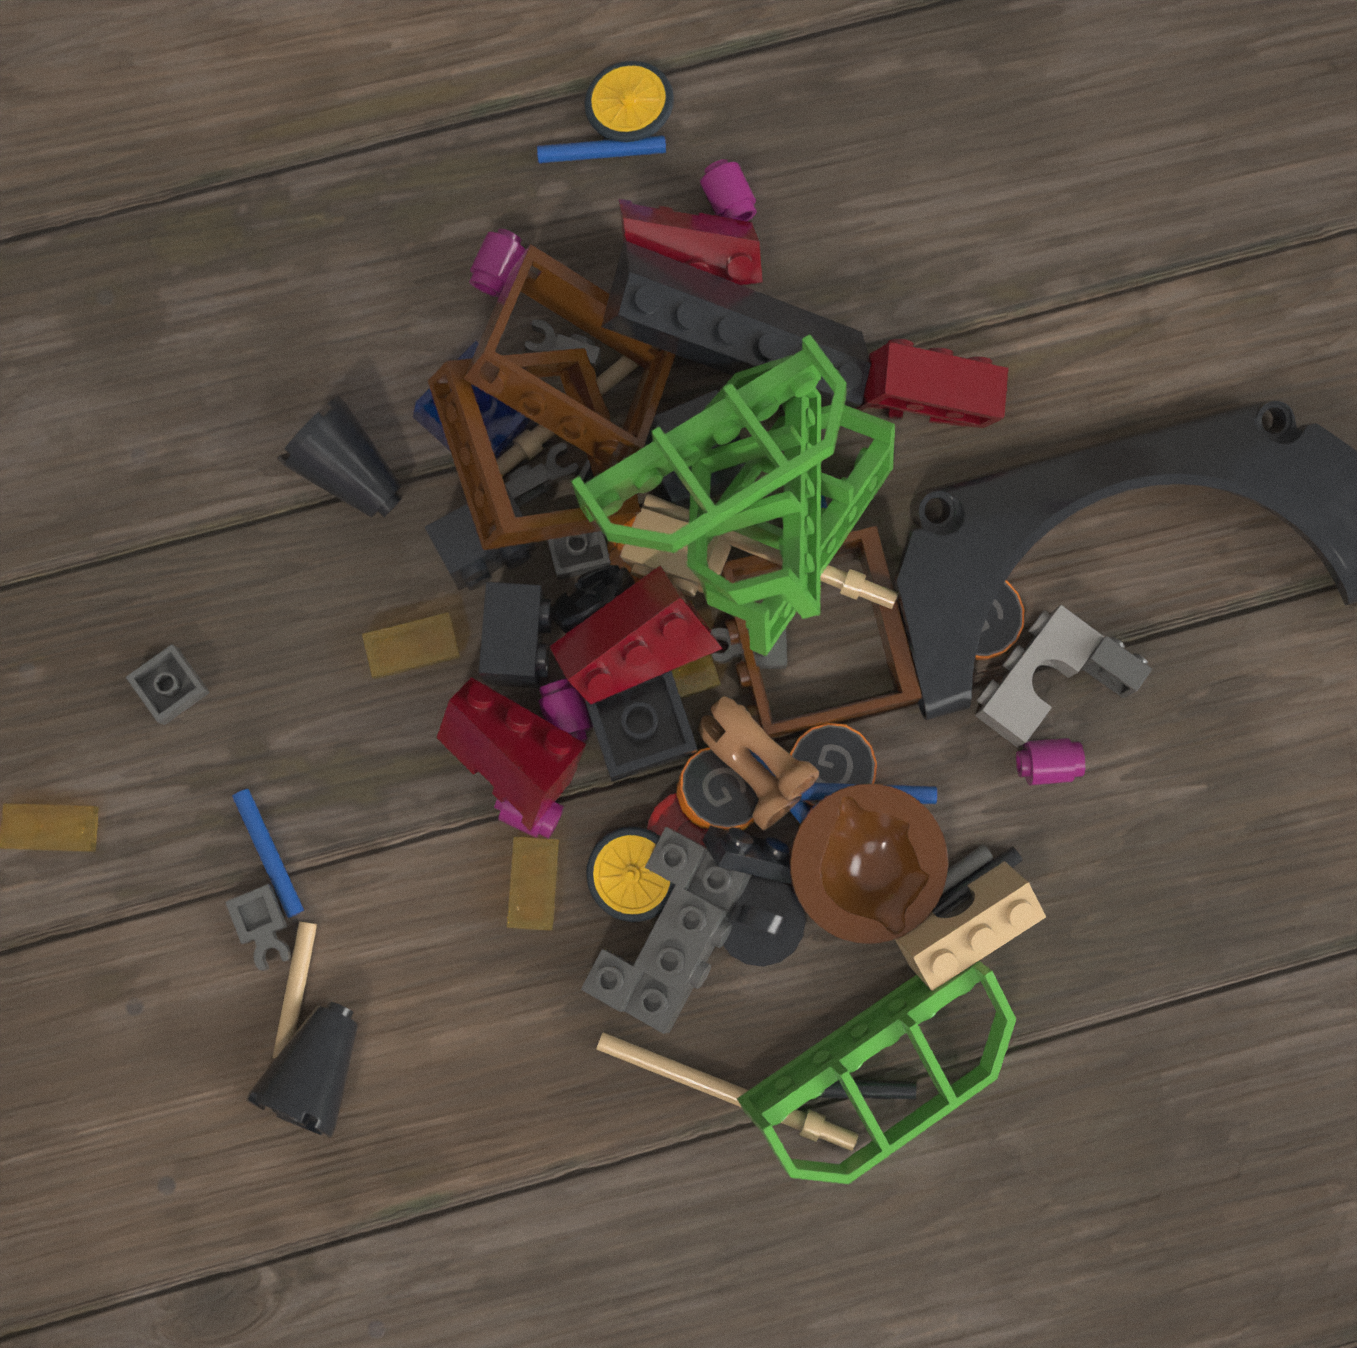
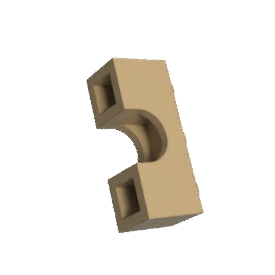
M1005 861L967 885L974 898V902L966 911L951 918H939L931 912L919 926L895 939L910 968L931 991L1046 917L1029 882Z

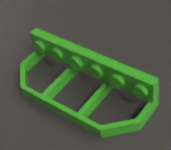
M810 334L802 339V350L738 390L735 389L732 383L723 387L724 398L670 432L664 434L660 427L652 431V443L585 484L580 476L573 479L571 482L580 509L589 522L595 520L608 541L675 553L834 454L847 394V383ZM822 375L834 392L825 438L795 458L787 461L759 421L771 417L778 410L779 406L794 396L802 397L811 392L818 384V381L821 380ZM743 427H746L773 464L775 470L715 506L688 467L696 463L703 452L716 444L724 445L729 443L740 433ZM672 471H675L704 513L672 534L612 524L607 518L617 512L622 507L623 502L638 492L647 493L661 483L663 477Z
M793 354L737 372L726 385L732 383L735 389L738 390L792 357ZM816 387L802 397L794 396L782 403L785 412V426L767 432L779 450H785L787 461H790L821 441V395ZM723 388L704 410L724 398ZM749 437L714 449L712 447L709 448L692 465V474L710 498V478L712 472L766 455L755 439ZM821 462L784 484L783 493L758 500L689 543L687 551L688 568L698 579L737 605L781 594L782 599L786 603H790L803 619L819 615ZM691 494L689 523L704 514ZM782 517L783 537L779 538V550L783 559L782 570L731 583L707 567L708 538Z
M832 405L821 407V430L827 428ZM846 405L843 408L840 426L871 437L874 440L869 448L863 447L860 450L854 469L848 478L842 477L837 479L821 472V495L833 500L827 509L821 508L820 576L893 469L895 424ZM785 416L779 417L769 431L784 427ZM767 456L746 462L715 506L753 484L761 471L768 474L774 471L775 467ZM767 522L734 530V532L778 550L779 538L783 537V529ZM714 537L708 538V545ZM700 580L707 604L745 620L746 628L749 629L750 650L764 656L768 655L797 612L790 603H786L782 599L781 594L767 597L761 604L749 602L737 605Z
M980 961L933 991L915 975L738 1097L737 1101L745 1114L761 1131L780 1165L791 1178L850 1184L997 1080L1015 1026L1016 1017L993 971ZM981 981L996 1010V1014L979 1066L950 1085L918 1024L932 1018L939 1009L958 996L968 993L975 984ZM907 1033L939 1094L883 1133L850 1073L859 1069L863 1062L883 1048L895 1044L903 1034ZM839 1080L872 1141L840 1164L791 1159L772 1126L784 1121L791 1112L807 1101L817 1098L827 1087Z

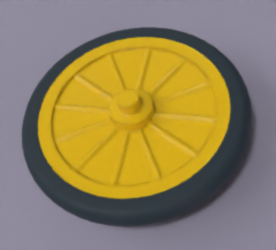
M641 61L619 62L605 68L593 79L585 95V113L591 126L602 136L618 142L639 141L656 133L668 120L674 103L673 89L666 75L655 66Z
M623 827L605 835L593 848L587 863L588 887L599 907L614 918L629 922L649 920L659 915L667 903L676 884L645 868L661 837L657 833L641 827Z

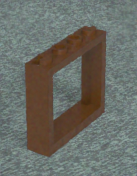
M530 244L509 273L463 379L604 464L613 467L644 448L676 354L662 349L657 351L649 344L602 328L601 325L610 294ZM531 265L540 270L538 275L530 271ZM520 292L644 368L622 429L495 352Z
M585 348L502 355L538 378L560 376L567 396L610 421L609 410L604 404L596 381L595 370L590 364ZM472 358L446 361L428 380V384L483 550L601 531L595 520L589 522L580 508L515 518L471 386L473 384L463 379ZM586 453L594 478L611 468ZM635 494L625 500L617 512L607 517L612 524L623 526L639 514L641 509L638 503V495Z
M877 526L850 532L834 557L858 552L863 573L866 575L865 580L893 590ZM752 555L725 562L720 576L731 583H736L738 580L782 570L783 566ZM896 600L892 609L871 601L895 692L773 722L760 668L756 665L753 650H750L746 621L731 615V619L725 620L731 645L740 643L744 661L736 662L735 665L741 688L749 687L753 704L747 705L746 709L770 738L807 730L826 723H836L914 704L922 698Z

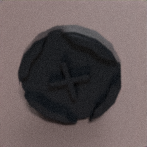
M607 565L598 568L577 580L578 582L574 584L577 590L570 596L565 592L558 597L552 609V618L560 630L568 633L634 585L635 580L624 566L621 569L618 565Z
M759 876L750 878L728 920L732 924V929L723 946L732 957L744 964L764 967L780 963L795 952L804 936L806 918L803 907L792 888L783 882Z

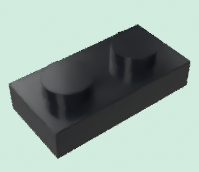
M710 826L702 841L718 867L792 884L790 848L781 840L774 837L762 839L750 836L738 828L726 830Z

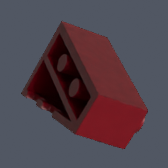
M618 199L624 242L628 241L739 285L763 283L760 242L752 222L704 213L692 215L675 212L669 207L659 206L658 208L635 205L630 200Z
M892 339L869 354L871 366L862 403L854 408L859 411L866 408L889 410L888 418L902 420L904 411L929 416V423L985 428L1004 419L1008 368L993 365L992 360L986 357L975 356L966 359L953 356V351L946 348L925 350L914 347L912 341Z
M658 566L549 646L567 680L590 704L722 649L702 616L661 566Z
M472 677L449 700L436 737L473 775L479 772L494 787L492 794L501 803L508 800L523 815L521 823L529 831L534 828L571 783L587 745Z

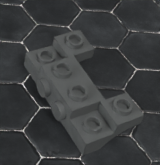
M665 827L645 868L676 885L635 964L608 949H602L581 988L584 992L617 1011H625L663 1034L671 1032L693 987L699 989L705 982L711 969V965L707 961L714 947L721 948L727 940L732 929V924L728 920L752 876L718 867L705 846L668 827Z

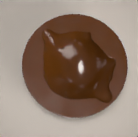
M882 784L851 785L824 797L802 820L796 831L790 852L791 881L798 901L804 911L817 925L828 933L855 943L873 944L887 942L899 938L919 926L937 905L945 887L948 872V853L945 839L933 815L920 801L910 794Z

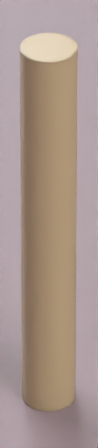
M299 921L272 1058L278 1056L296 1033L317 924Z

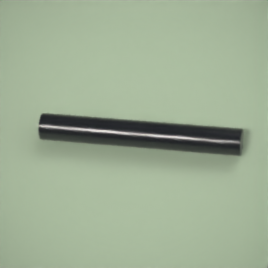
M1013 846L942 895L932 913L939 918H943L973 897L967 885L1004 861L1012 868L1023 861L1018 851Z
M837 1080L817 1098H848L839 1080ZM854 1080L864 1099H916V1081Z

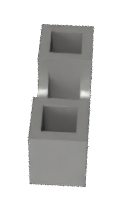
M1062 605L1057 607L1051 614L1043 610L1028 630L1034 637L1025 649L1020 645L1015 647L1002 665L1008 670L999 683L992 679L976 700L982 706L975 716L1016 747L1028 741L1052 708L1040 699L1033 689L1032 676L1035 669L1039 666H1050L1070 678L1079 672L1104 638L1103 635Z

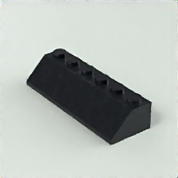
M628 241L623 243L601 325L602 328L733 376L737 372L792 354L795 355L802 350V339L810 334L847 383L844 405L851 408L861 405L871 366L861 331ZM821 375V380L818 381L816 389L821 395V407L832 405L834 392Z

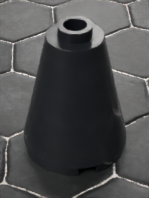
M337 396L327 403L332 408L324 416L317 412L286 445L284 449L287 453L279 455L277 459L284 467L372 518L379 512L385 518L402 500L397 494L402 485L346 402Z
M331 1001L328 1002L326 1008L316 1006L250 1090L246 1101L263 1111L265 1107L272 1109L271 1112L276 1114V1117L331 1138L337 1125L358 1023L351 1019L354 1012Z

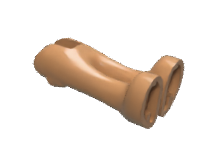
M723 696L711 706L713 716L706 715L702 717L697 730L709 748L738 773L755 791L759 801L754 809L753 819L762 830H765L780 820L801 799L799 796L812 787L819 776V771L810 762L799 761L791 756L766 734L743 705H738L733 699ZM749 750H751L758 757H760L762 761L773 772V774L769 772L757 759H755Z

